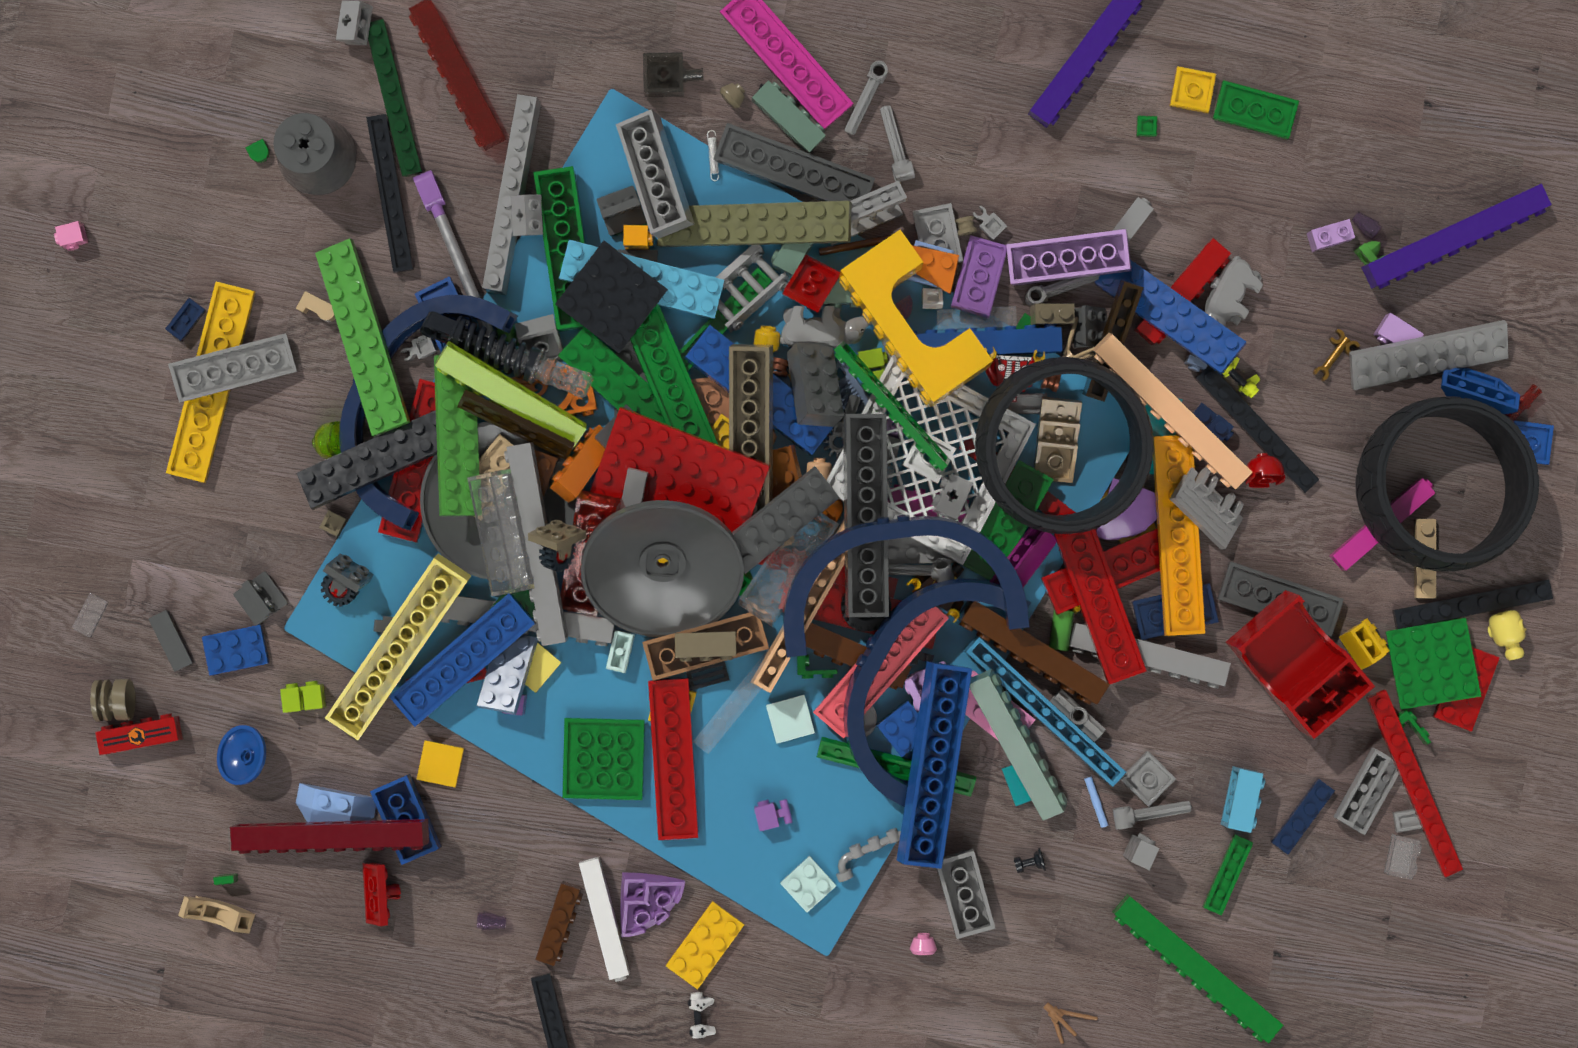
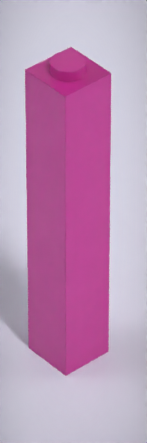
M1417 479L1390 503L1400 523L1435 494L1432 489L1434 486L1429 480ZM1364 525L1329 557L1342 571H1346L1378 542L1367 526Z

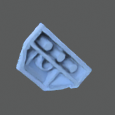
M299 783L296 804L307 822L364 821L375 817L376 805L372 796Z

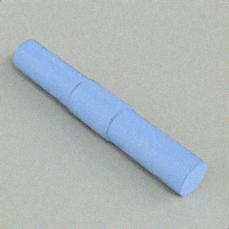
M1092 776L1084 778L1100 827H1106L1108 822Z

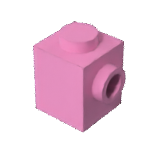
M79 221L55 227L56 233H54L56 243L68 251L76 250L79 248V245L88 243L84 224Z

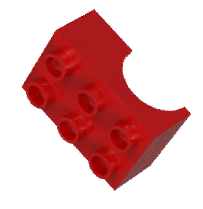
M1285 590L1225 643L1297 729L1315 739L1375 686L1350 655L1338 646L1312 619L1303 605L1305 601L1302 597Z

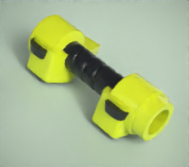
M1236 357L1221 376L1224 378L1232 377L1240 385L1238 391L1243 396L1252 398L1259 391L1256 384L1260 381V378L1256 374L1245 380L1235 370L1240 360Z

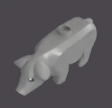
M1235 256L1223 268L1219 277L1212 281L1210 287L1213 289L1206 301L1205 313L1225 327L1227 321L1233 322L1238 326L1241 319L1244 320L1249 313V310L1240 303L1244 298L1246 288L1254 290L1258 294L1263 286L1260 273L1252 270L1250 265L1245 260H1242L1240 256Z
M794 306L784 311L783 318L786 324L781 332L780 343L786 344L791 348L796 342L833 346V348H836L843 341L847 344H856L861 340L866 328L872 325V323L868 324L863 317L852 318L847 322L842 321L840 317L841 309L834 308V306H824L822 318L814 317L804 320L803 311L805 306Z

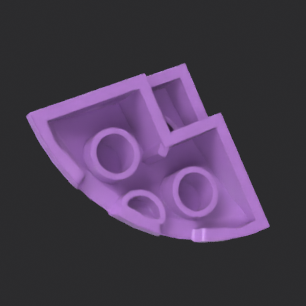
M1113 478L1108 494L1117 485L1118 479ZM1142 488L1134 502L1122 514L1109 523L1097 528L1098 538L1102 540H1120L1121 538L1136 536L1147 530L1151 524L1157 521L1155 493Z
M622 872L621 937L643 934L647 928L664 922L670 916V911L674 905L679 903L684 891L685 881L662 875Z

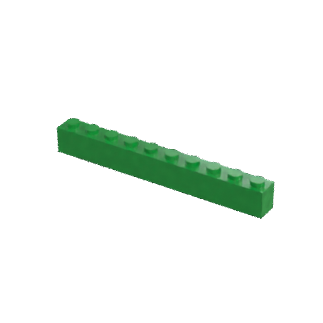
M1127 894L1112 911L1116 915L1114 919L1122 926L1127 924L1131 928L1129 932L1137 939L1140 937L1145 939L1147 942L1144 945L1153 952L1158 950L1162 954L1160 958L1168 965L1172 962L1177 966L1175 971L1182 977L1189 976L1192 979L1191 984L1199 991L1203 988L1208 992L1206 997L1213 1003L1220 1002L1223 1005L1221 1009L1230 1017L1234 1014L1239 1018L1236 1022L1244 1029L1251 1028L1254 1031L1252 1035L1260 1042L1265 1040L1269 1044L1284 1026L1130 895Z

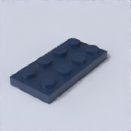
M1210 583L1202 585L1205 625L1217 623L1219 620ZM1162 594L1131 601L1140 640L1164 635Z

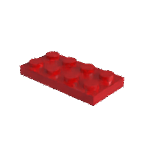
M1472 647L1481 697L1438 703L1433 715L1434 718L1471 732L1500 658Z

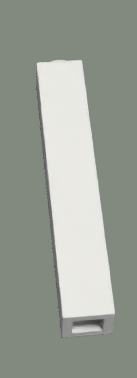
M600 856L580 861L579 866L609 980L615 979V982L627 979L626 976L630 974V969Z

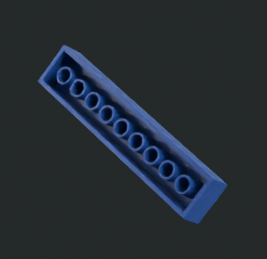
M926 662L896 859L904 865L942 869L972 669L965 666Z

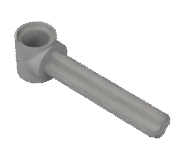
M875 61L870 67L867 75L869 79L844 129L848 134L855 135L879 84H883L888 75V67L883 61ZM876 67H882L885 72L883 75L877 76L873 73V70Z
M884 106L880 108L894 159V164L891 166L895 182H902L915 178L911 161L905 158L891 106Z
M1100 275L1065 279L1045 287L1042 285L1034 286L1025 294V302L1029 306L1045 303L1048 301L1047 298L1094 282L1099 279ZM1031 292L1039 294V301L1031 299Z
M939 558L932 565L888 564V575L932 576V579L937 580V582L954 579L951 562L948 558Z
M1189 801L1136 810H1132L1130 806L1114 808L1112 810L1115 828H1131L1137 821L1191 812V805Z

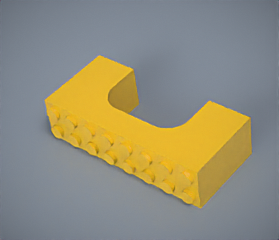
M898 230L841 269L839 283L845 291L849 290L852 296L850 298L854 305L861 307L863 311L862 316L868 324L870 322L873 324L875 335L879 340H884L886 344L885 349L889 355L896 356L897 366L902 372H907L909 375L908 381L914 389L918 388L920 391L919 397L922 402L933 407L988 369L993 360L970 328L941 347L926 346L915 335L894 305L892 292L898 285L922 269L923 261L903 232Z

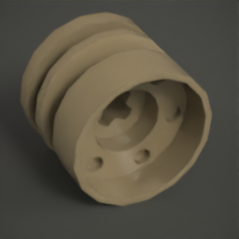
M115 679L113 685L110 680H94L91 687L90 702L92 715L96 722L103 721L104 719L105 721H111L113 715L117 721L133 719L136 697L134 684L131 679Z

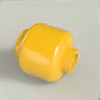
M763 325L755 331L753 345H773V352H776L779 349L781 335L776 331V327Z

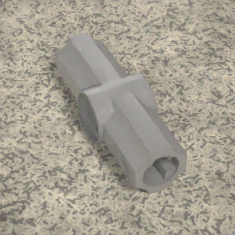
M1062 689L1050 700L1059 711L1093 742L1099 739L1106 730ZM1076 710H1081L1083 714L1079 721L1073 719V713Z

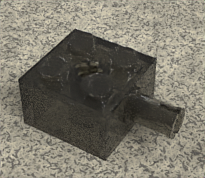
M683 52L643 53L645 97H684V83L686 81H704L703 68L686 69L684 67ZM662 72H666L665 78L661 77Z

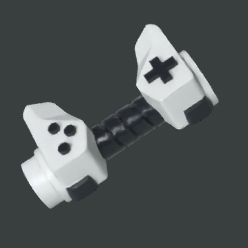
M702 992L691 993L690 1000H688L689 1008L694 1011L695 1023L694 1026L690 1027L689 1035L692 1038H704L716 1033L715 1027L702 1024V1011L714 1003L713 998H704Z

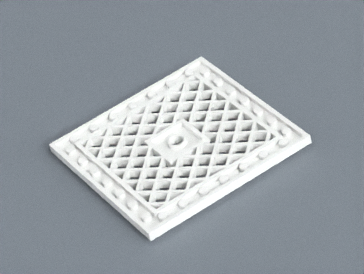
M893 355L879 380L893 396L897 389H899L901 397L897 398V400H902L904 408L910 415V412L920 410L923 420L917 423H924L926 433L948 456L953 470L944 473L945 469L943 471L940 468L935 469L931 463L926 462L924 454L915 446L917 444L915 440L911 438L904 441L901 432L904 428L900 427L899 423L895 424V429L887 431V449L891 460H887V464L892 462L895 473L887 475V478L896 476L899 487L890 489L887 481L889 520L898 519L897 516L899 515L915 517L913 515L921 512L923 516H927L926 511L933 509L934 506L925 508L922 497L931 495L932 499H934L935 493L942 490L941 488L934 491L932 482L938 484L944 476L951 473L959 476V471L967 469L970 477L968 481L973 483L972 487L974 493L968 495L967 498L975 497L970 507H968L967 500L965 501V511L960 512V515L966 514L962 523L980 532L995 501L983 482L978 490L975 481L982 478H974L971 469L978 465L977 463L970 465L967 454L975 452V449L966 451L963 441L972 438L975 446L976 434L972 423L978 422L979 418L971 420L969 412L980 417L989 398L963 385L937 403L946 402L949 409L948 413L940 415L936 404L933 406L936 416L927 419L924 408L930 407L929 404L922 405L919 397L920 392H918L917 388H913V394L905 396L902 385L909 384V381H901L904 377L908 379L909 375L906 371L902 372L896 364L898 362L897 358ZM872 393L861 414H885L887 409H882L876 403V397ZM916 397L919 407L909 409L906 399ZM951 402L961 407V409L953 411ZM1009 409L1004 413L998 428L1002 441L996 442V445L1002 444L996 459L1004 483H1006L1036 425ZM964 411L967 422L957 424L955 414ZM950 415L954 426L944 428L941 418ZM937 419L940 430L931 432L928 422ZM968 425L971 435L962 438L959 427ZM955 429L958 439L948 442L945 431ZM897 431L900 442L891 444L888 434ZM941 433L944 441L932 435ZM914 441L908 452L905 443ZM959 442L962 453L953 455L956 448L951 446V444ZM901 445L904 456L895 458L892 447ZM842 449L826 481L839 496V500L844 502V457ZM963 456L966 466L957 469L954 458ZM905 459L902 466L908 469L899 472L896 461ZM910 472L913 483L903 485L900 475ZM914 472L926 479L917 481ZM927 481L930 492L921 495L918 484ZM914 485L917 496L907 499L904 488ZM901 490L904 500L894 503L891 492ZM947 493V495L949 496V501L952 500L950 493ZM918 499L921 510L911 512L909 501ZM905 503L907 512L898 508L896 505ZM939 536L910 537L961 565L964 564L971 551V548L949 538Z

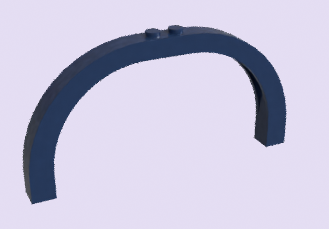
M445 295L422 301L405 310L392 320L382 333L390 359H392L404 341L421 328L430 311L437 312L448 318L463 316L482 320L507 333H510L518 315L481 298L467 295ZM354 378L341 415L339 432L341 453L363 443V427L366 415ZM374 482L356 491L364 503L375 513L393 524L411 531L419 512L391 497L378 482Z
M910 515L897 516L898 519L889 520V517L877 518L876 522L847 528L825 540L812 551L796 572L788 590L784 606L783 627L787 658L807 655L804 611L809 592L819 574L837 556L865 543L914 536H939L968 546L986 560L999 580L1003 592L1006 622L1009 630L1029 627L1028 609L1023 586L1016 570L1001 549L987 536L964 523L932 516L910 517Z
M953 579L934 583L918 590L901 601L889 613V617L882 621L874 636L868 639L866 643L867 649L864 654H861L857 659V667L850 679L844 702L843 718L847 743L855 762L868 781L887 798L905 807L908 783L889 773L877 762L866 740L864 707L869 688L893 643L912 620L933 607L955 601L983 602L1005 611L1003 592L998 584L977 579ZM1026 598L1027 609H1028L1029 606H1030V604H1031V602Z

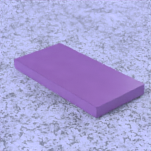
M970 235L951 308L989 318L1007 253L1006 245Z

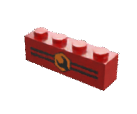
M172 713L160 715V720L153 721L152 717L140 719L141 723L134 725L133 721L121 723V727L114 728L113 725L101 727L102 731L95 732L99 756L182 740L179 716L172 717Z

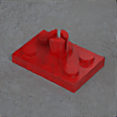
M805 255L782 294L818 313L838 281L840 272Z
M371 862L363 863L366 923L386 926L390 918L387 900L400 899L401 889L397 883L386 885L388 873L385 865Z

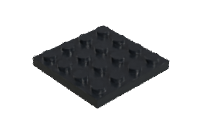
M603 240L555 305L620 353L668 289Z

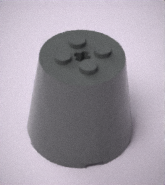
M299 113L285 119L277 128L273 143L277 162L283 177L295 189L306 194L325 195L340 189L350 179L355 169L357 150L352 136L340 123L323 116ZM305 142H307L309 146L307 149H305L303 145Z

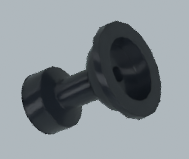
M1038 848V851L1034 853L1032 858L1024 860L1020 856L1014 858L1017 873L1024 872L1025 867L1036 865L1038 869L1046 871L1041 848Z

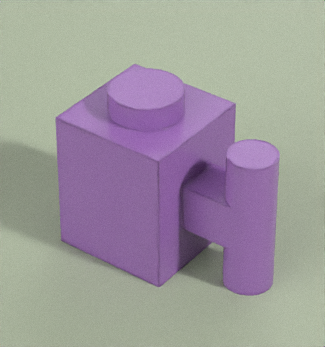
M769 799L757 802L758 806H754L760 831L779 827L778 818L780 817L784 818L785 824L793 822L787 799L779 801L781 808L777 810L775 809L774 802L769 803Z

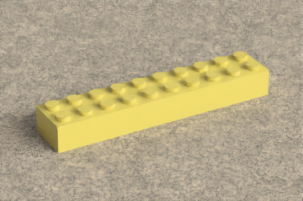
M438 553L325 719L356 740H359L471 578V575Z

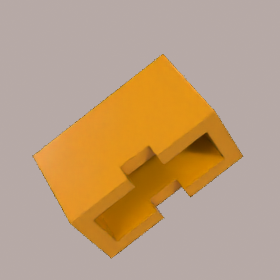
M624 225L623 245L625 250H650V246H653L654 236L650 234L648 226Z

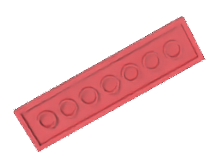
M933 607L920 614L899 634L869 688L865 701L864 715L949 619L939 608ZM856 663L813 711L816 716L843 739L846 736L843 718L844 702L850 679L857 667Z

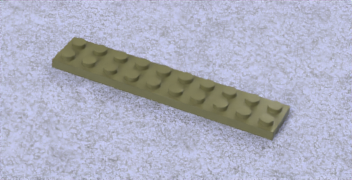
M823 201L692 205L689 208L695 224L660 239L658 238L657 246L686 247L850 242L852 202Z

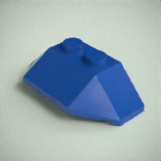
M1457 367L1444 370L1441 389L1446 396L1476 400L1497 409L1504 415L1518 411L1520 394L1514 392L1501 379L1469 368Z

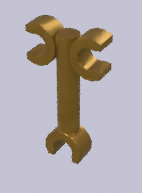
M1340 329L1335 331L1339 335V340H1335L1333 337L1329 339L1332 344H1338L1325 363L1313 371L1314 375L1319 370L1323 371L1322 381L1329 377L1328 370L1343 350L1349 356V352H1351L1349 349L1350 345L1356 348L1360 346L1357 341H1350L1349 338L1345 337L1344 332Z

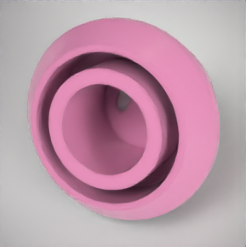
M918 933L913 938L910 951L915 955H933L937 951V947L933 937H929V933Z

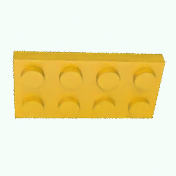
M712 901L665 966L698 990L745 924Z

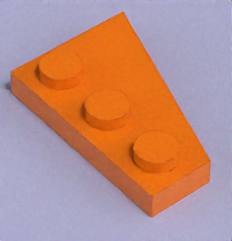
M912 245L923 261L922 269L916 275L951 295L960 256Z

